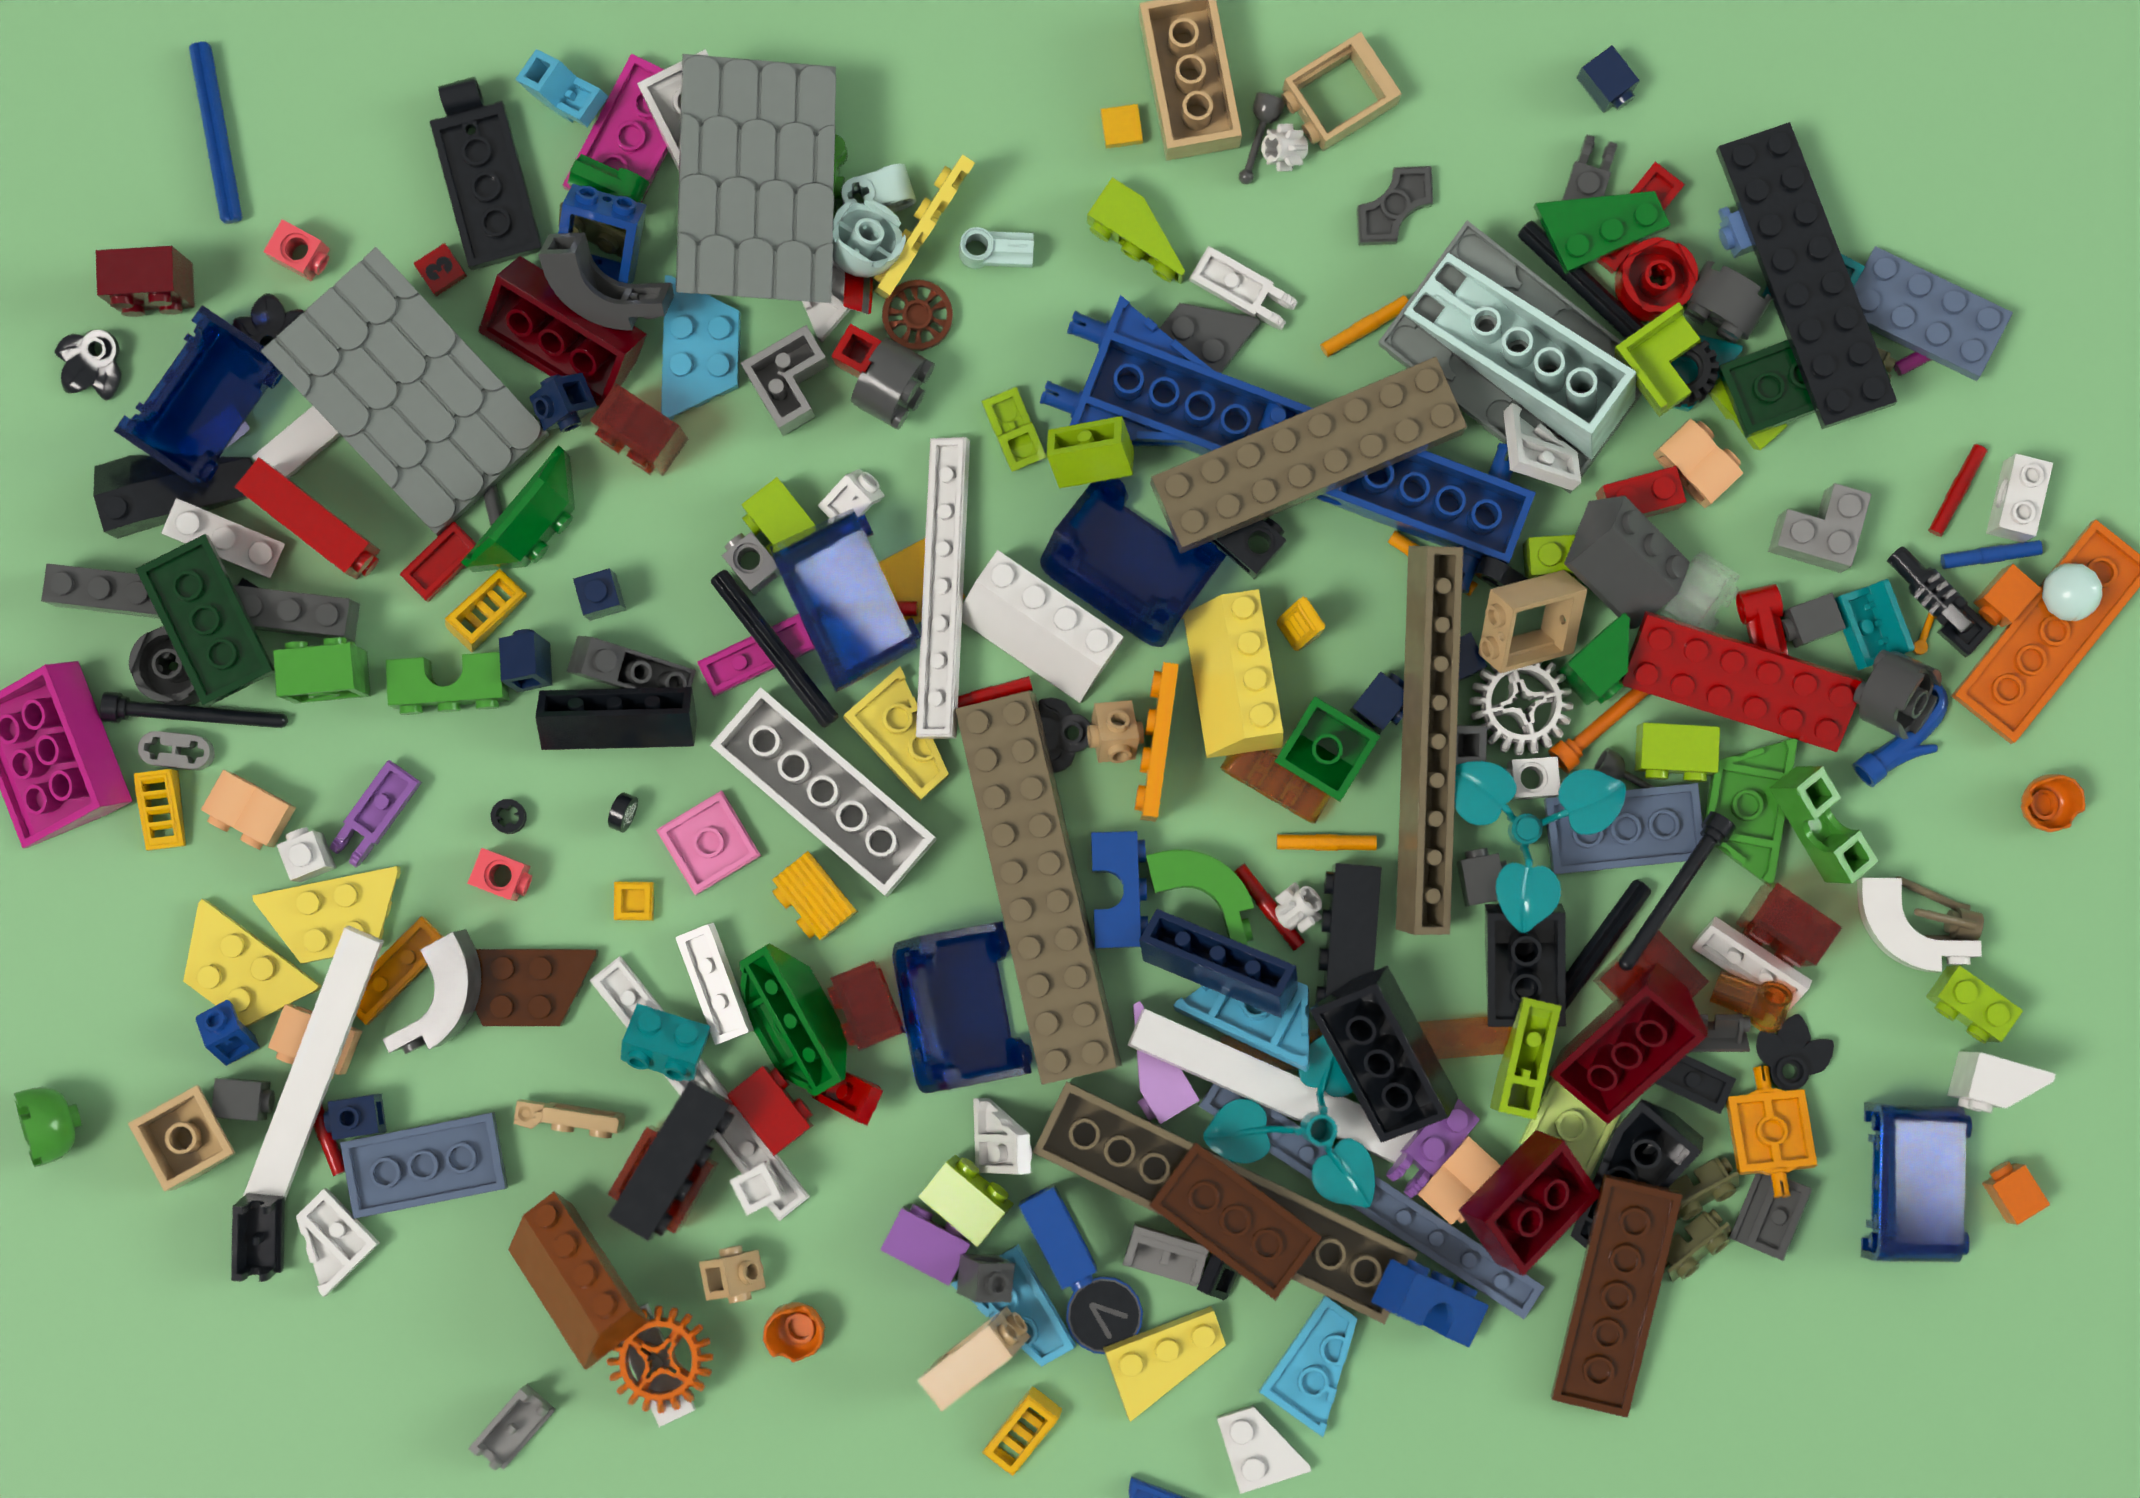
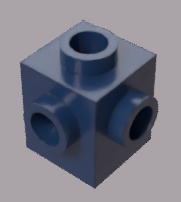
M583 373L567 376L559 374L548 377L540 383L541 388L529 397L544 431L560 428L561 432L571 431L582 424L581 419L597 407Z

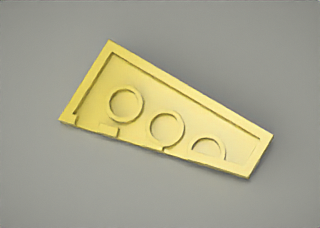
M962 154L952 169L947 166L943 168L933 184L939 188L932 201L926 197L913 215L919 220L913 231L910 232L905 228L902 233V237L905 235L906 242L898 260L886 272L873 278L879 283L874 290L875 293L884 299L891 295L918 253L920 246L923 245L933 230L941 213L944 212L958 191L959 185L966 175L969 174L975 162Z

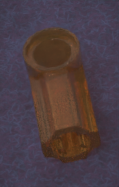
M1721 970L1710 1002L1749 1016L1751 1024L1760 1031L1775 1033L1783 1027L1793 994L1782 983L1766 981L1759 985Z

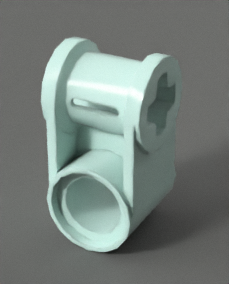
M893 164L868 174L852 177L845 182L841 190L843 205L849 201H853L852 204L857 203L853 195L860 193L864 200L878 202L888 207L892 212L906 209L916 203V197L904 164Z

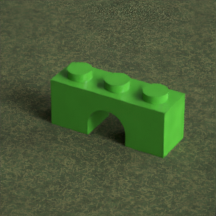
M499 652L462 654V673L456 682L448 686H438L432 676L431 661L424 657L386 660L388 706L399 709L401 715L422 714L423 707L438 706V712L461 711V704L475 703L476 709L499 708V702L509 701V686L501 681Z
M1796 766L1769 788L1824 882L1852 884L1879 862L1861 830L1846 828L1831 812L1830 807L1839 801L1841 796L1823 766Z

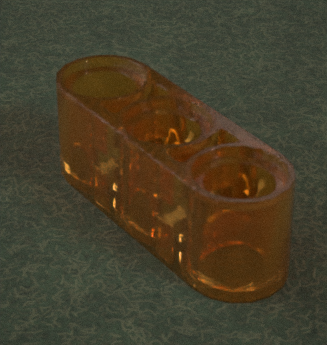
M1268 750L1226 756L1220 767L1222 771L1312 824H1316L1331 798L1328 794L1275 763L1274 761L1278 756Z

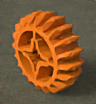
M656 1306L654 1311L655 1318L651 1319L648 1310L644 1308L642 1312L648 1319V1322L612 1350L619 1352V1357L607 1359V1365H619L620 1371L610 1374L609 1378L611 1381H616L622 1377L625 1381L616 1390L619 1395L625 1393L629 1388L634 1392L628 1400L630 1405H634L639 1397L645 1398L642 1404V1410L645 1412L651 1408L652 1401H657L658 1413H664L666 1410V1400H670L672 1408L678 1410L681 1408L678 1396L682 1395L687 1402L691 1403L695 1397L689 1388L692 1386L699 1391L705 1388V1384L697 1379V1376L709 1377L712 1370L701 1366V1361H711L714 1356L713 1353L709 1352L701 1353L700 1348L708 1346L711 1340L710 1338L697 1340L695 1335L699 1334L704 1327L702 1324H698L690 1330L687 1325L693 1316L689 1313L679 1322L676 1320L678 1308H671L668 1318H663V1307ZM652 1327L672 1329V1332L662 1344H652L638 1337L642 1331ZM682 1337L687 1341L692 1354L690 1371L685 1369L684 1365L675 1356L676 1347ZM671 1342L672 1344L667 1351L669 1357L666 1358L670 1359V1366L662 1365L649 1376L650 1371L654 1367L651 1362L655 1360L650 1359V1352L659 1353ZM631 1347L637 1351L636 1353L645 1362V1370L639 1381L632 1374L629 1365ZM660 1374H667L684 1382L677 1388L669 1391L648 1389L652 1381Z

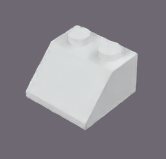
M1959 1051L1947 1096L1959 1099L1957 1105L1959 1107L1977 1112L1992 1113L1993 1107L2008 1108L2054 1082L2056 1074L1981 1052Z

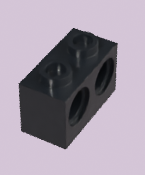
M1267 517L1265 521L1262 519L1211 542L1255 579L1283 548L1286 539L1282 537L1285 531L1274 520ZM1253 536H1262L1268 541L1269 549L1265 553H1254L1248 546V540Z

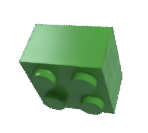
M347 638L323 639V645L309 646L307 641L285 643V649L273 650L277 697L297 704L371 696L367 651L356 646L355 642H347Z

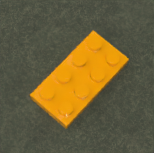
M1163 662L1161 671H1154L1150 697L1157 698L1156 709H1149L1147 714L1145 735H1151L1152 739L1151 746L1143 748L1140 772L1147 773L1145 786L1138 785L1134 808V810L1142 811L1140 820L1156 822L1158 818L1179 664Z

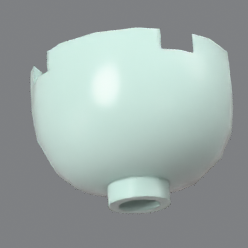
M864 200L863 204H852L853 201L846 202L837 210L833 217L834 262L844 272L855 277L868 278L883 274L898 260L906 242L905 235L902 237V232L899 228L901 222L898 216L888 207L873 200Z

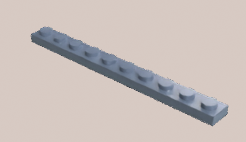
M1212 1084L1199 1107L1215 1116L1218 1110L1226 1103L1236 1099L1247 1098ZM1260 1105L1267 1115L1266 1126H1299L1279 1112ZM1267 1133L1270 1140L1269 1153L1312 1180V1166L1315 1160L1321 1155L1327 1154L1324 1146L1308 1142L1302 1135ZM1375 1176V1192L1371 1206L1364 1208L1350 1205L1522 1319L1526 1318L1545 1288L1526 1274L1522 1276L1496 1264L1485 1247L1377 1176Z

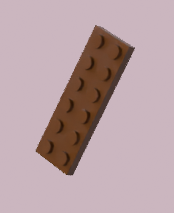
M1604 1174L1550 1395L1553 1401L1628 1418L1683 1196L1681 1191Z

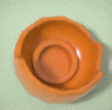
M2062 774L2042 775L2029 783L2021 797L2023 817L2033 828L2048 833L2071 827L2077 814L2083 812L2086 806L2082 787L2075 779Z
M791 1302L777 1307L768 1318L764 1326L763 1341L768 1352L773 1357L783 1356L792 1362H797L805 1357L814 1355L824 1341L825 1324L813 1307L800 1302Z

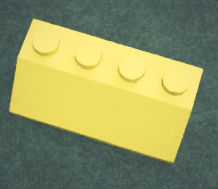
M1259 589L1222 594L1184 613L1183 618L1206 758L1281 748L1283 746L1284 732Z

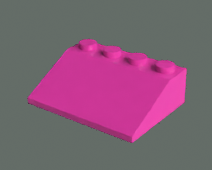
M79 661L44 665L0 690V791L23 849L104 817L132 802Z

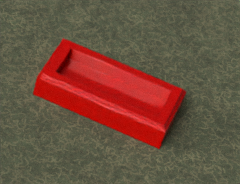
M453 521L400 575L425 601L429 602L465 567L461 561L473 549L476 543Z

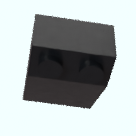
M1485 904L1488 1027H1513L1522 997L1562 1006L1557 1026H1566V923L1563 905L1558 904L1548 917L1535 925L1527 933H1521L1506 919L1499 904Z

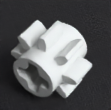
M1278 124L1277 129H1268L1267 135L1262 142V154L1267 160L1266 164L1276 165L1277 171H1292L1293 166H1302V160L1308 152V142L1303 135L1304 131L1294 130L1293 124Z
M1293 883L1275 897V900L1279 903L1275 908L1276 917L1280 924L1289 930L1298 927V930L1304 933L1322 919L1321 914L1318 912L1322 908L1321 898L1309 886L1299 888L1297 883Z

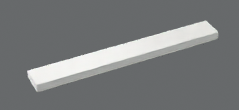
M967 437L930 438L916 737L920 739H956L957 715L955 709L958 708L970 457V440Z
M349 925L344 928L243 1197L247 1193L284 1196L286 1200L384 940Z
M621 956L589 980L626 1027L629 1025L637 1003L665 1012ZM700 1057L695 1080L731 1101L727 1097L729 1092ZM667 1078L679 1095L682 1094L689 1082L685 1080L675 1081ZM733 1104L730 1112L735 1114L732 1122L723 1135L717 1132L714 1139L741 1174L769 1160L786 1193L782 1198L767 1205L778 1221H780L807 1200L810 1195L778 1154L774 1156Z
M1147 1009L1141 1011L1127 1046L1299 1122L1308 1113L1318 1112L1319 1108L1316 1097L1318 1088L1306 1086L1299 1077ZM1324 1091L1325 1105L1328 1108L1327 1115L1337 1125L1336 1138L1339 1140L1344 1138L1356 1140L1369 1153L1384 1160L1395 1163L1402 1154L1400 1152L1402 1148L1417 1132L1415 1130L1381 1143L1360 1104L1344 1097L1330 1096Z

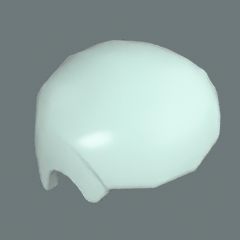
M2061 564L2045 578L2043 584L2042 599L2047 610L2060 620L2079 621L2088 617L2097 609L2103 596L2102 583L2096 572L2084 564Z

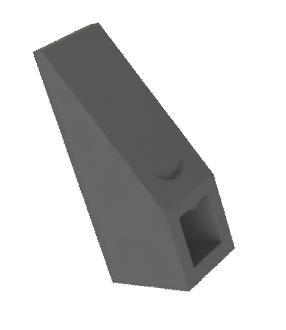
M577 636L567 672L623 689L691 687L696 670L594 637Z

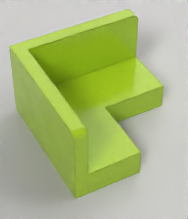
M1680 302L1615 347L1614 357L1636 371V387L1659 417L1691 395V390L1671 363L1699 344L1701 339L1683 316L1684 308Z

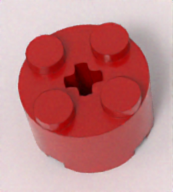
M1660 237L1644 240L1629 252L1615 274V292L1618 301L1640 322H1651L1678 302L1683 307L1693 293L1691 291L1698 280V267L1692 253L1682 244ZM1652 276L1654 279L1660 277L1663 282L1659 286L1658 283H1652L1650 277Z

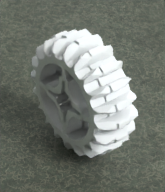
M1540 662L1504 673L1498 672L1491 665L1495 673L1494 675L1485 669L1479 673L1481 679L1487 684L1475 682L1472 686V689L1482 694V696L1469 699L1470 705L1481 706L1480 711L1471 714V719H1484L1485 724L1481 726H1487V730L1490 729L1493 733L1487 740L1489 745H1493L1498 738H1501L1503 740L1500 746L1501 752H1507L1511 743H1514L1515 755L1520 756L1524 752V744H1527L1531 754H1536L1539 749L1537 740H1539L1542 746L1549 748L1552 746V740L1548 733L1558 739L1563 736V731L1556 724L1568 725L1571 722V719L1561 714V711H1569L1574 708L1573 703L1562 702V697L1570 695L1572 689H1559L1558 684L1563 682L1566 676L1560 674L1553 678L1550 675L1556 667L1553 662L1547 665L1544 670L1540 668L1542 663ZM1519 674L1529 675L1537 679L1547 691H1530L1526 687L1524 679H1520ZM1507 676L1509 680L1507 700L1491 705L1492 693L1500 679ZM1515 694L1520 695L1522 700L1531 701L1538 699L1525 708L1528 712L1527 714L1523 713L1521 708L1511 707L1504 709L1518 699ZM1551 702V711L1546 724L1541 730L1535 732L1533 723H1535V709L1538 706ZM1495 717H1513L1519 728H1522L1523 734H1516L1505 729Z

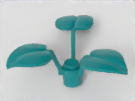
M1470 761L1456 765L1454 807L1459 816L1473 825H1488L1499 818L1502 810L1510 822L1508 826L1509 838L1515 844L1520 845V850L1525 859V866L1519 863L1505 865L1498 874L1495 887L1498 903L1506 919L1519 932L1527 933L1554 911L1561 896L1560 882L1555 873L1545 866L1532 867L1533 860L1529 851V844L1536 842L1540 838L1542 826L1568 816L1571 829L1577 834L1591 835L1603 831L1613 823L1620 813L1625 801L1626 786L1623 781L1597 770L1581 769L1564 778L1558 790L1559 802L1565 809L1539 820L1532 814L1515 816L1512 809L1506 804L1515 796L1517 791L1516 783L1506 769L1497 764L1484 761Z
M1323 1035L1309 1044V1068L1307 1072L1298 1068L1301 1082L1306 1086L1318 1088L1316 1092L1318 1112H1311L1305 1115L1298 1127L1266 1126L1267 1115L1259 1104L1249 1099H1236L1226 1103L1218 1110L1203 1133V1140L1212 1151L1227 1160L1237 1163H1252L1266 1156L1270 1150V1140L1267 1133L1302 1135L1308 1142L1324 1146V1150L1327 1153L1318 1157L1312 1166L1313 1186L1322 1197L1334 1203L1368 1208L1372 1204L1375 1192V1171L1367 1149L1361 1143L1351 1138L1341 1139L1332 1149L1333 1141L1337 1136V1125L1327 1115L1328 1108L1325 1105L1324 1091L1333 1097H1344L1352 1093L1353 1090Z

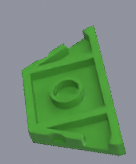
M1798 739L1785 740L1720 759L1718 773L1711 775L1704 820L1709 812L1713 811L1725 816L1736 826V830L1728 842H1722L1720 846L1715 845V847L1763 883L1773 885L1775 881L1785 814L1769 788L1793 769Z

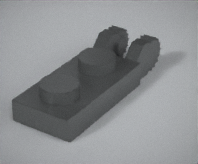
M1586 135L1578 160L1573 164L1562 200L1604 196L1611 175L1609 169L1616 151V143L1608 142L1602 154L1600 168H1596L1586 164L1595 144V137Z

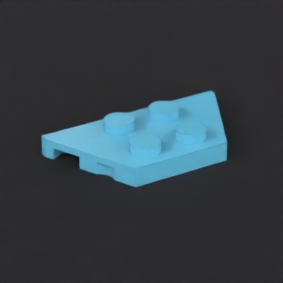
M665 275V283L672 284L674 298L664 316L661 419L662 421H670L674 419V416L693 407L698 408L718 395L723 396L739 388L741 314L739 310L708 294L676 292V278L671 275Z
M1298 982V988L1282 1018L1205 986L1200 987L1185 999L1181 997L1173 1006L1176 1012L1305 1072L1309 1068V987L1303 983Z

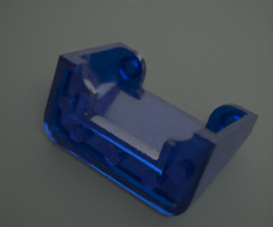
M203 305L191 320L197 325L194 329L195 336L193 337L189 333L184 338L187 341L186 345L144 404L138 403L136 409L141 413L139 415L135 414L131 419L124 415L114 432L194 485L199 484L201 481L208 483L213 478L219 468V464L216 463L218 458L267 388L274 389L283 377V374L261 352L264 346Z
M1120 479L1090 483L1055 528L1040 558L1041 567L1053 580L1145 643L1154 647H1163L1176 631L1227 555L1220 551L1212 542L1180 554L1175 540L1125 507L1128 501V493Z
M853 508L770 546L777 568L836 692L855 684L917 649L915 641L921 638L913 618L904 619L867 538L874 534L865 514L857 517Z
M1003 921L917 936L894 944L892 958L914 1077L922 1093L945 1091L1032 1073V1052L1030 1046L1024 1043L1020 1037L1011 1036L997 962L1003 961L1010 950Z
M1864 1102V1122H1871L1872 1130L1876 1134H1868V1142H1873L1871 1220L1866 1219V1227L1873 1229V1232H1870L1869 1238H1861V1257L1881 1262H1960L1962 1256L1968 1254L1970 1245L1968 1232H1964L1966 1138H1970L1972 1133L1970 1115H1965L1962 1107Z

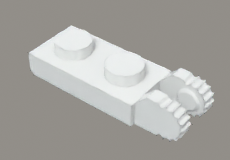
M1209 246L1189 278V281L1244 313L1252 317L1257 316L1261 321L1278 330L1283 329L1286 321L1277 313L1262 306L1266 297L1268 296L1280 306L1290 310H1294L1298 303L1295 298L1273 286L1274 282Z

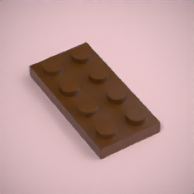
M1196 1142L1149 1204L1151 1208L1275 1301L1322 1238V1236Z

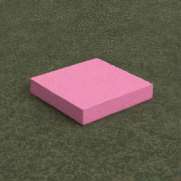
M722 790L656 830L696 896L762 856Z

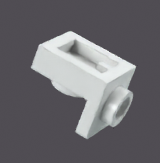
M858 469L846 474L817 506L844 533L850 530L873 504L880 502L885 494L879 489L878 481L871 474Z

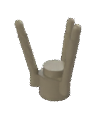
M1896 877L1902 878V886L1953 909L1949 910L1946 915L1916 908L1914 910L1916 916L1943 922L1944 931L1950 933L1949 935L1923 936L1934 940H1979L1984 925L1982 913L1970 911V905L1956 902L1903 877Z

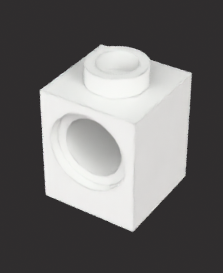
M1558 757L1515 759L1507 762L1506 770L1511 774L1517 786L1516 794L1511 800L1558 796L1560 787ZM1524 769H1532L1538 774L1539 784L1536 789H1528L1522 784L1521 773Z
M769 1160L730 1180L746 1215L786 1195Z

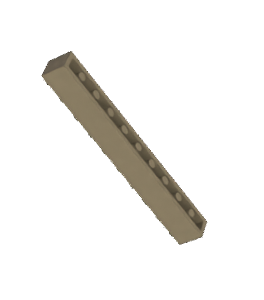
M1408 546L1396 929L1413 935L1450 934L1463 547Z

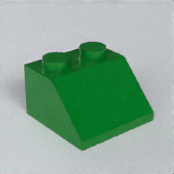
M1625 612L1612 621L1557 671L1558 675L1564 674L1566 676L1564 681L1586 705L1591 704L1595 700L1602 704L1624 686L1620 679L1628 673L1630 618Z
M1314 696L1274 762L1341 802L1381 736Z

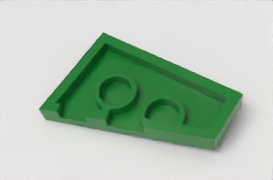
M1655 191L1535 203L1534 205L1538 218L1565 274L1664 231L1670 226Z

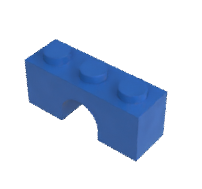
M1137 831L1091 833L1092 873H1111L1118 877L1123 885V897L1116 906L1109 909H1094L1095 949L1141 947L1139 939L1148 925V916H1140V901H1147L1146 878H1139L1138 864L1146 862L1145 839L1138 840Z
M1391 1259L1371 1302L1419 1326L1424 1325L1440 1335L1470 1348L1489 1307L1486 1303L1475 1298L1478 1291L1459 1281L1456 1282L1455 1287H1452L1454 1280L1435 1270L1432 1271L1431 1276H1428L1430 1269L1411 1259L1408 1260L1406 1265Z

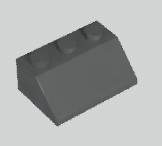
M1619 496L1588 502L1564 564L1614 614L1619 617L1625 612L1630 618L1629 628L1636 629L1641 625L1645 611L1656 613L1679 593L1690 562L1626 496Z

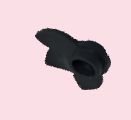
M266 293L254 303L251 309V317H237L233 320L232 330L235 340L242 348L252 350L253 355L259 362L265 365H274L261 350L297 317L304 313V310L296 309L286 313L279 299L270 293Z
M102 329L92 330L85 336L71 334L64 337L54 351L61 360L66 362L61 373L64 391L66 393H77L92 386L102 399L110 400L116 393L121 381V371L115 361L119 354V344L116 338L110 332ZM96 342H99L102 346L100 355H97L95 352Z
M1045 698L1038 701L1053 771L1057 773L1070 767L1076 752L1082 751L1089 746L1087 727L1091 723L1084 716L1073 714L1068 704L1063 700ZM1071 726H1076L1079 729V736L1075 740H1071L1067 734Z
M1795 1014L1781 1024L1777 1034L1769 1031H1759L1756 1050L1759 1059L1770 1067V1077L1773 1083L1780 1089L1789 1091L1801 1088L1807 1082L1809 1075L1825 1070L1831 1060L1834 1043L1830 1039L1811 1040V1035L1805 1021L1799 1014ZM1786 1064L1792 1065L1795 1070L1794 1076L1790 1079L1785 1078L1782 1073L1783 1067Z

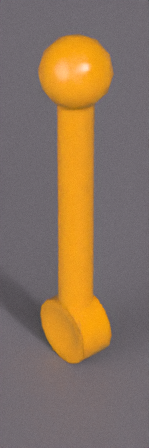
M1928 613L1919 640L1913 642L1915 649L1912 652L1916 655H1922L1928 650L1926 640L1935 619L1930 613Z

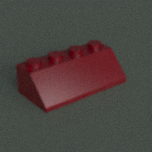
M522 256L516 258L497 274L478 329L479 333L550 377L559 374L567 376L583 373L596 405L604 410L609 406L637 362L647 336L645 332L635 326L632 330H618L595 324L581 317L566 306L555 294L544 275L543 269Z
M1656 962L1560 1051L1549 1075L1605 1123L1609 1124L1707 1037L1708 1031L1688 988L1661 964Z

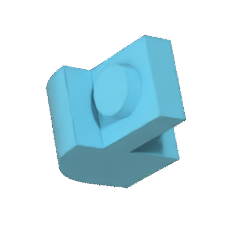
M538 49L534 51L515 79L548 108L568 121H576L586 127L590 125L609 97L600 88L578 78L561 61Z

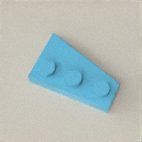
M1019 1244L1000 1254V1257L1015 1263L1011 1303L972 1302L977 1305V1309L990 1318L1006 1306L1012 1313H1018L1025 1321L1028 1328L1027 1333L1030 1335V1338L1021 1349L1042 1367L1074 1349L1076 1343ZM958 1279L951 1283L956 1290Z
M1325 1295L1259 1389L1261 1394L1322 1437H1324L1330 1409L1335 1399L1343 1364H1345L1358 1319Z

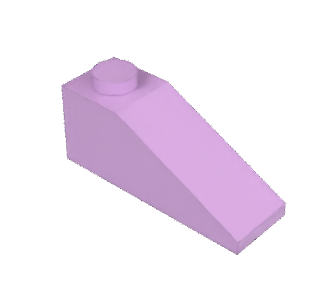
M1141 1001L1133 1004L1134 1028L1141 1011L1145 1009ZM1136 1050L1139 1090L1143 1095V1098L1137 1102L1149 1121L1156 1117L1159 1124H1162L1200 1101L1181 1069Z

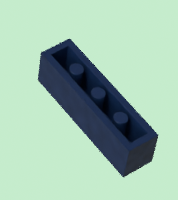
M1156 909L1139 939L1143 961L1279 1018L1283 1017L1298 988L1296 965L1159 909Z

